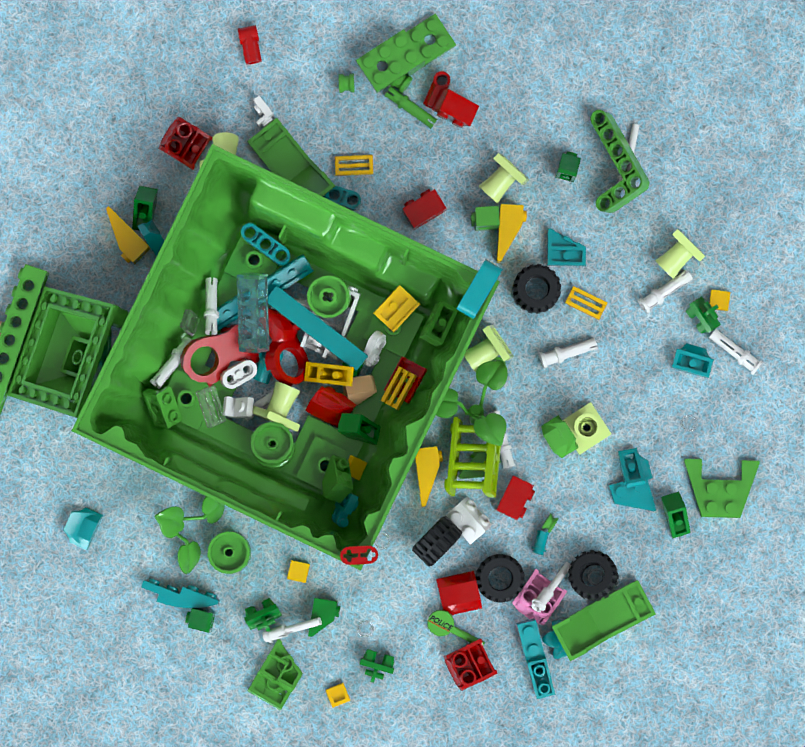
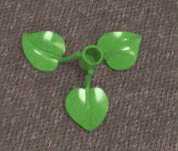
M489 361L481 364L476 370L477 381L484 385L479 405H472L467 410L462 402L457 401L458 393L448 388L436 416L441 418L452 417L457 413L459 405L464 410L465 415H469V421L474 425V432L478 437L490 444L502 446L507 427L506 421L501 415L496 413H490L485 417L483 402L487 387L492 390H499L505 385L508 377L505 363L502 361Z
M207 496L202 503V512L204 513L202 516L184 517L182 508L178 506L166 508L154 516L162 534L166 538L177 536L184 541L185 545L180 546L177 557L179 566L186 575L199 562L201 549L197 542L191 541L189 543L185 537L179 534L184 528L183 521L207 518L208 523L213 524L222 517L224 512V504Z

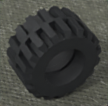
M532 264L523 268L517 274L512 287L513 298H515L516 304L520 305L522 310H527L528 313L540 314L541 312L548 311L556 304L561 294L559 276H556L554 270H550L548 266H542V264ZM533 278L542 279L548 286V293L541 300H534L526 293V284Z
M447 516L441 517L413 546L412 551L430 567L461 537L462 531Z
M590 550V552L584 551L582 555L575 557L576 560L574 562H571V568L568 570L569 582L574 591L582 598H586L589 601H600L601 598L605 597L606 599L610 593L615 591L614 588L615 586L617 587L619 574L616 565L607 554H603L601 551L595 552L594 550ZM592 565L602 567L605 572L603 581L596 586H588L582 579L585 569Z
M495 554L487 557L480 563L476 571V581L480 593L493 602L503 603L516 598L519 592L522 591L525 582V574L521 564L515 558L505 554ZM496 567H505L511 573V583L503 590L495 589L489 583V574Z

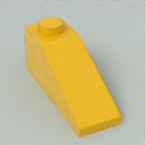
M500 205L497 263H501L521 229L523 222H526L527 211L523 210L524 205Z
M108 206L106 211L119 249L123 252L120 256L128 264L131 261L136 264L151 248Z
M306 362L304 381L352 386L354 367Z
M437 446L420 448L415 457L421 507H425L440 466L439 462L443 461L442 450H438Z

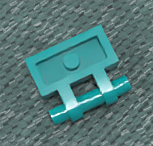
M350 492L341 503L336 502L332 521L342 528L348 526L347 516L356 510L359 497Z

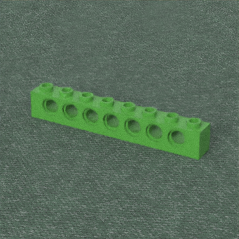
M25 264L24 268L21 267L18 278L20 280L18 286H14L11 295L14 298L12 303L8 304L6 308V321L2 322L0 326V357L5 353L9 356L7 363L2 364L0 362V372L3 375L0 381V415L49 276V272ZM32 281L34 288L31 291H26L25 284ZM26 299L28 302L27 307L20 309L19 302ZM20 317L21 325L13 327V320ZM13 335L15 342L9 346L6 343V339L8 336Z

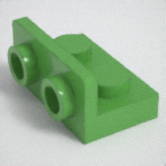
M167 386L160 391L146 389L142 392L154 426L169 429L182 420L171 387Z

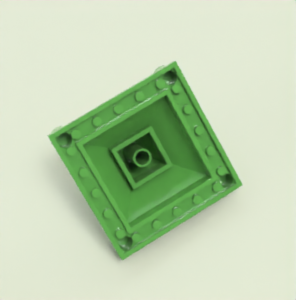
M45 286L7 396L78 418L112 349L111 327L122 328L129 314L128 311L114 304Z

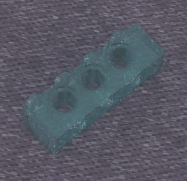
M238 274L239 352L261 353L269 351L267 274Z

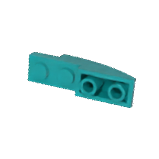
M149 578V581L144 580L141 588L159 594L156 602L169 606L202 608L217 605L220 600L216 599L217 595L207 591L206 594L198 592L199 588L189 584L188 587H182L180 593L177 592L178 588L167 585V588L159 585L160 581Z
M533 618L516 623L536 699L556 695L536 619Z

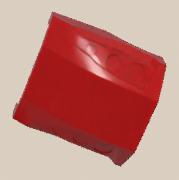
M177 117L163 136L158 149L191 170H194L197 160L213 137L183 118Z
M321 386L310 400L305 411L324 422L338 427L342 413L351 414L356 404L342 393L336 392L332 387Z
M474 571L436 579L443 610L455 615L482 609Z
M481 638L444 655L446 666L460 691L498 674L483 647Z

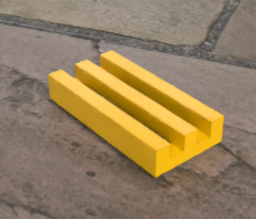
M373 155L335 156V176L373 175ZM369 160V163L339 164V161ZM369 167V170L339 171V168Z
M573 286L565 304L600 320L607 302ZM574 292L601 304V308L574 295ZM571 298L599 311L598 314L571 302Z
M398 367L380 401L399 410L417 376ZM407 376H410L396 404H394L393 402L396 399L398 393L400 392Z

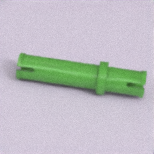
M392 86L388 91L394 94V96L389 92H386L384 95L396 103L399 109L403 108L430 129L433 127V124L428 119L433 123H436L438 120L409 100L407 95H402Z

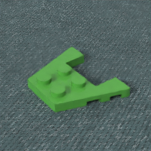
M684 459L701 517L741 518L760 461L742 460L741 480L702 479V459Z

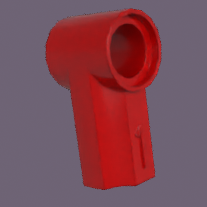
M256 25L237 28L246 65L262 62Z
M440 71L435 74L423 105L432 109L440 89L449 88L450 76L448 73ZM439 77L447 79V83L442 86L436 81Z

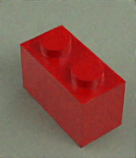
M440 89L432 110L437 112L438 117L445 120L448 118L452 120L453 125L462 128L463 126H471L479 105L450 89Z
M428 189L420 194L421 198L416 201L411 199L403 204L405 207L402 208V212L413 230L447 211L445 204L435 189L432 191Z
M513 475L496 511L514 520H518L519 517L523 518L527 510L524 505L527 500L531 501L535 490H533L534 485Z

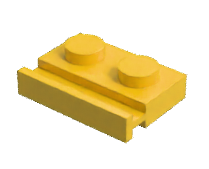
M398 285L373 314L391 331L395 332L420 303L403 287Z

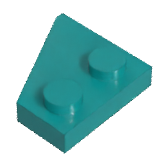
M548 228L547 266L585 267L586 246Z

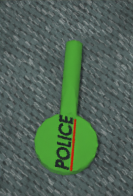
M436 610L428 618V628L434 635L446 636L451 632L469 643L478 639L454 626V618L448 611Z

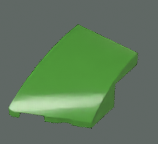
M280 639L276 641L247 690L278 710L283 708L290 693L295 689L303 674L294 663L292 656L284 648Z

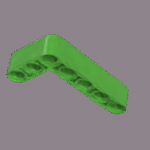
M596 110L591 115V123L623 178L622 181L597 198L596 207L602 212L614 213L644 193L649 188L650 182L614 117L606 111ZM604 115V121L600 124V118ZM613 131V137L609 139V133ZM622 147V153L618 155V149ZM631 163V169L627 171V165ZM640 179V185L636 187V181ZM624 189L625 195L621 198L620 193ZM609 199L610 204L606 208L605 203Z

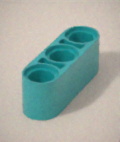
M335 186L323 196L352 211L357 210L361 205V197L357 192ZM332 191H337L340 196L338 199L332 200L329 198V194ZM356 197L358 199L357 204L349 205L347 203L348 198Z
M251 223L245 224L242 227L241 235L243 239L278 265H286L290 261L289 250L260 228ZM249 228L255 230V235L252 238L245 236V231ZM269 240L271 242L270 248L262 249L260 247L261 242ZM280 251H284L287 254L286 259L283 261H279L276 258V254Z
M485 259L460 301L457 310L474 319L503 269Z

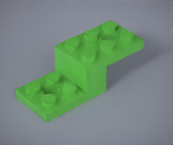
M435 13L409 31L401 30L358 58L356 63L376 93H378L404 75L411 76L454 48L456 43ZM432 35L436 41L434 44L428 45L424 41L425 37ZM379 62H386L388 68L385 71H379L377 64Z

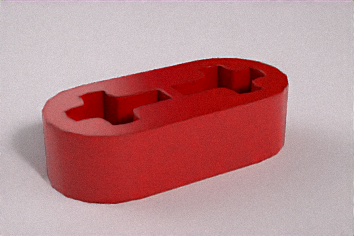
M373 546L345 547L340 553V558L347 565L371 564L378 559V551ZM367 549H371V552L375 553V557L368 561L367 557H360V553H366ZM347 550H351L353 554L358 553V557H354L351 559V562H348L347 558L343 557V554H346Z

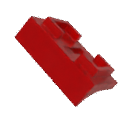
M402 356L384 391L388 388L398 367L409 371L417 376L404 399L409 404L427 369ZM404 382L400 392L397 395V398H399L401 392L403 391L406 382Z

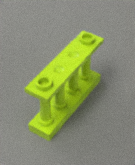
M454 417L453 423L450 425L452 438L448 476L444 481L446 492L451 496H455L456 488L482 489L487 497L496 498L501 446L488 442L486 444L461 443L462 433H475L474 425H463V422L458 417ZM460 451L486 452L487 454L484 463L459 462ZM458 470H483L485 478L482 481H457Z

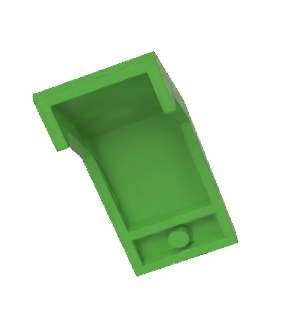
M278 118L274 119L247 141L272 173L322 197L335 187L324 171H321L308 157Z
M638 579L609 594V597L606 599L605 597L601 598L600 601L589 604L552 626L570 661L584 655L607 639L656 614Z

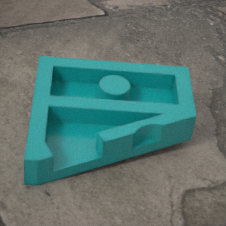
M648 480L645 484L626 488L624 481L609 485L614 504L656 511Z

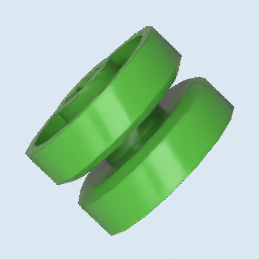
M334 275L322 276L315 279L310 285L307 292V302L310 309L316 315L324 318H333L343 314L349 307L351 290L348 284L340 277ZM327 293L333 294L332 300L326 298Z
M276 422L264 423L252 434L251 449L253 456L262 467L271 470L281 469L292 460L295 452L293 436L283 424Z
M226 531L218 534L211 540L207 556L215 570L225 574L240 572L248 565L251 559V547L243 535L237 532ZM227 549H231L233 551L232 556L226 555L225 552H227Z

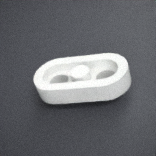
M376 331L371 335L364 350V353L368 355L364 364L368 367L374 366L379 362V355L386 344V335L380 331Z
M242 360L222 372L220 376L221 384L226 388L234 389L252 379L257 373V366L251 360ZM247 366L248 370L244 373L243 368ZM229 375L232 377L230 382L227 381Z

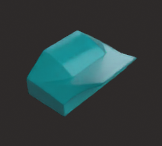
M150 220L148 223L140 224L138 228L157 257L164 239L153 220Z
M686 343L681 349H676L671 368L709 378L714 359L709 357L707 349Z
M637 448L618 451L620 468L626 488L645 484L647 480L653 478L649 461L639 455Z
M86 507L79 511H71L63 529L69 537V543L88 550L103 515Z

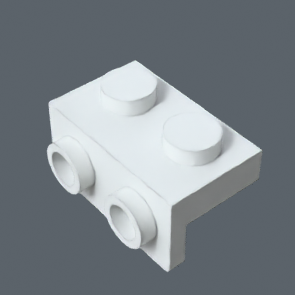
M465 497L445 515L462 531L463 537L470 544L492 526L489 518L482 514L477 508L476 503L468 497Z

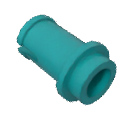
M537 530L534 547H531L533 549L532 553L544 555V552L547 551L545 547L549 535L548 532Z

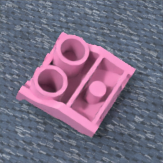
M535 569L523 586L522 591L519 592L512 603L527 618H535L536 623L544 625L567 591L557 586L553 591V597L545 605L546 609L541 612L535 611L531 607L532 600L537 598L543 588L548 587L551 581L538 573L539 570Z

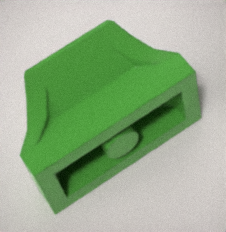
M559 415L541 426L544 438L553 452L560 458L579 448L567 423L561 420Z

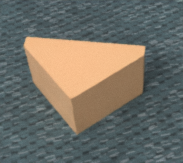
M372 375L353 377L352 386H343V395L355 403L356 406L377 392Z

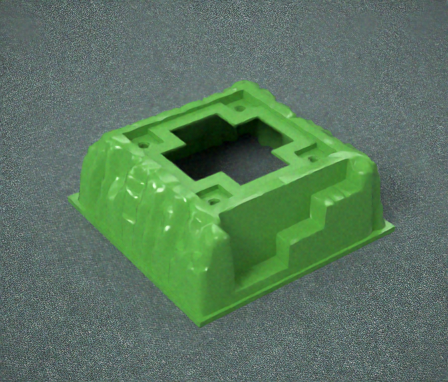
M212 144L71 431L341 561L340 553L345 547L374 545L500 281L497 280L474 319L458 310L443 344L435 347L419 338L434 305L444 301L457 309L478 273L477 270ZM245 224H254L286 247L290 253V261L304 254L314 271L297 281V283L309 288L315 279L326 275H334L342 278L349 286L358 289L357 293L361 294L355 309L358 311V314L346 336L348 341L364 351L369 338L374 332L380 331L386 335V344L379 355L380 360L371 373L374 377L377 392L357 405L352 414H362L381 427L377 445L347 438L339 433L338 429L308 415L294 444L295 452L289 464L281 469H267L258 464L253 456L251 438L254 431L223 417L224 397H233L236 388H226L221 384L220 380L210 386L206 382L199 383L187 376L181 367V363L160 389L150 382L172 356V350L181 344L184 336L192 340L209 336L205 334L206 319L204 318V312L206 311V278L211 277V285L213 278L218 279L217 307L284 266L276 264L243 239L241 229ZM249 228L245 231V236L248 238H252L255 235L254 229ZM263 240L260 244L262 249H268L271 246L269 240ZM284 251L276 254V258L279 261H283L287 257ZM252 256H258L260 258V261L257 265H251L249 263V259ZM400 285L420 305L400 325L397 331L391 332L373 312ZM327 293L326 297L332 299L333 294ZM351 299L349 308H351L354 299ZM264 302V303L260 304L259 307H260V306H267V307H269V304H267L266 302ZM201 347L193 353L191 368L196 374H204L211 369L205 366L213 350L211 347ZM403 356L426 368L427 371L411 402L408 404L403 401L400 409L397 410L380 400L385 393L384 389ZM227 377V381L230 382L232 378ZM167 386L171 387L182 420L169 429L154 426L142 393L146 389L160 391ZM184 394L192 396V401L189 404H183L182 396ZM396 397V399H395L394 402H393L394 404H396V402H397V400H398L397 397ZM332 455L346 460L352 455L367 463L360 480L351 477L353 484L351 492L359 497L358 506L355 511H352L351 515L348 514V526L343 528L332 521L336 502L324 497L322 487L325 471L321 470L320 465L325 460L329 461ZM367 549L366 553H360V557H368L371 549ZM347 550L343 557L347 558L348 562H351L352 558L358 557V553L353 554L351 550ZM364 564L350 566L361 571Z

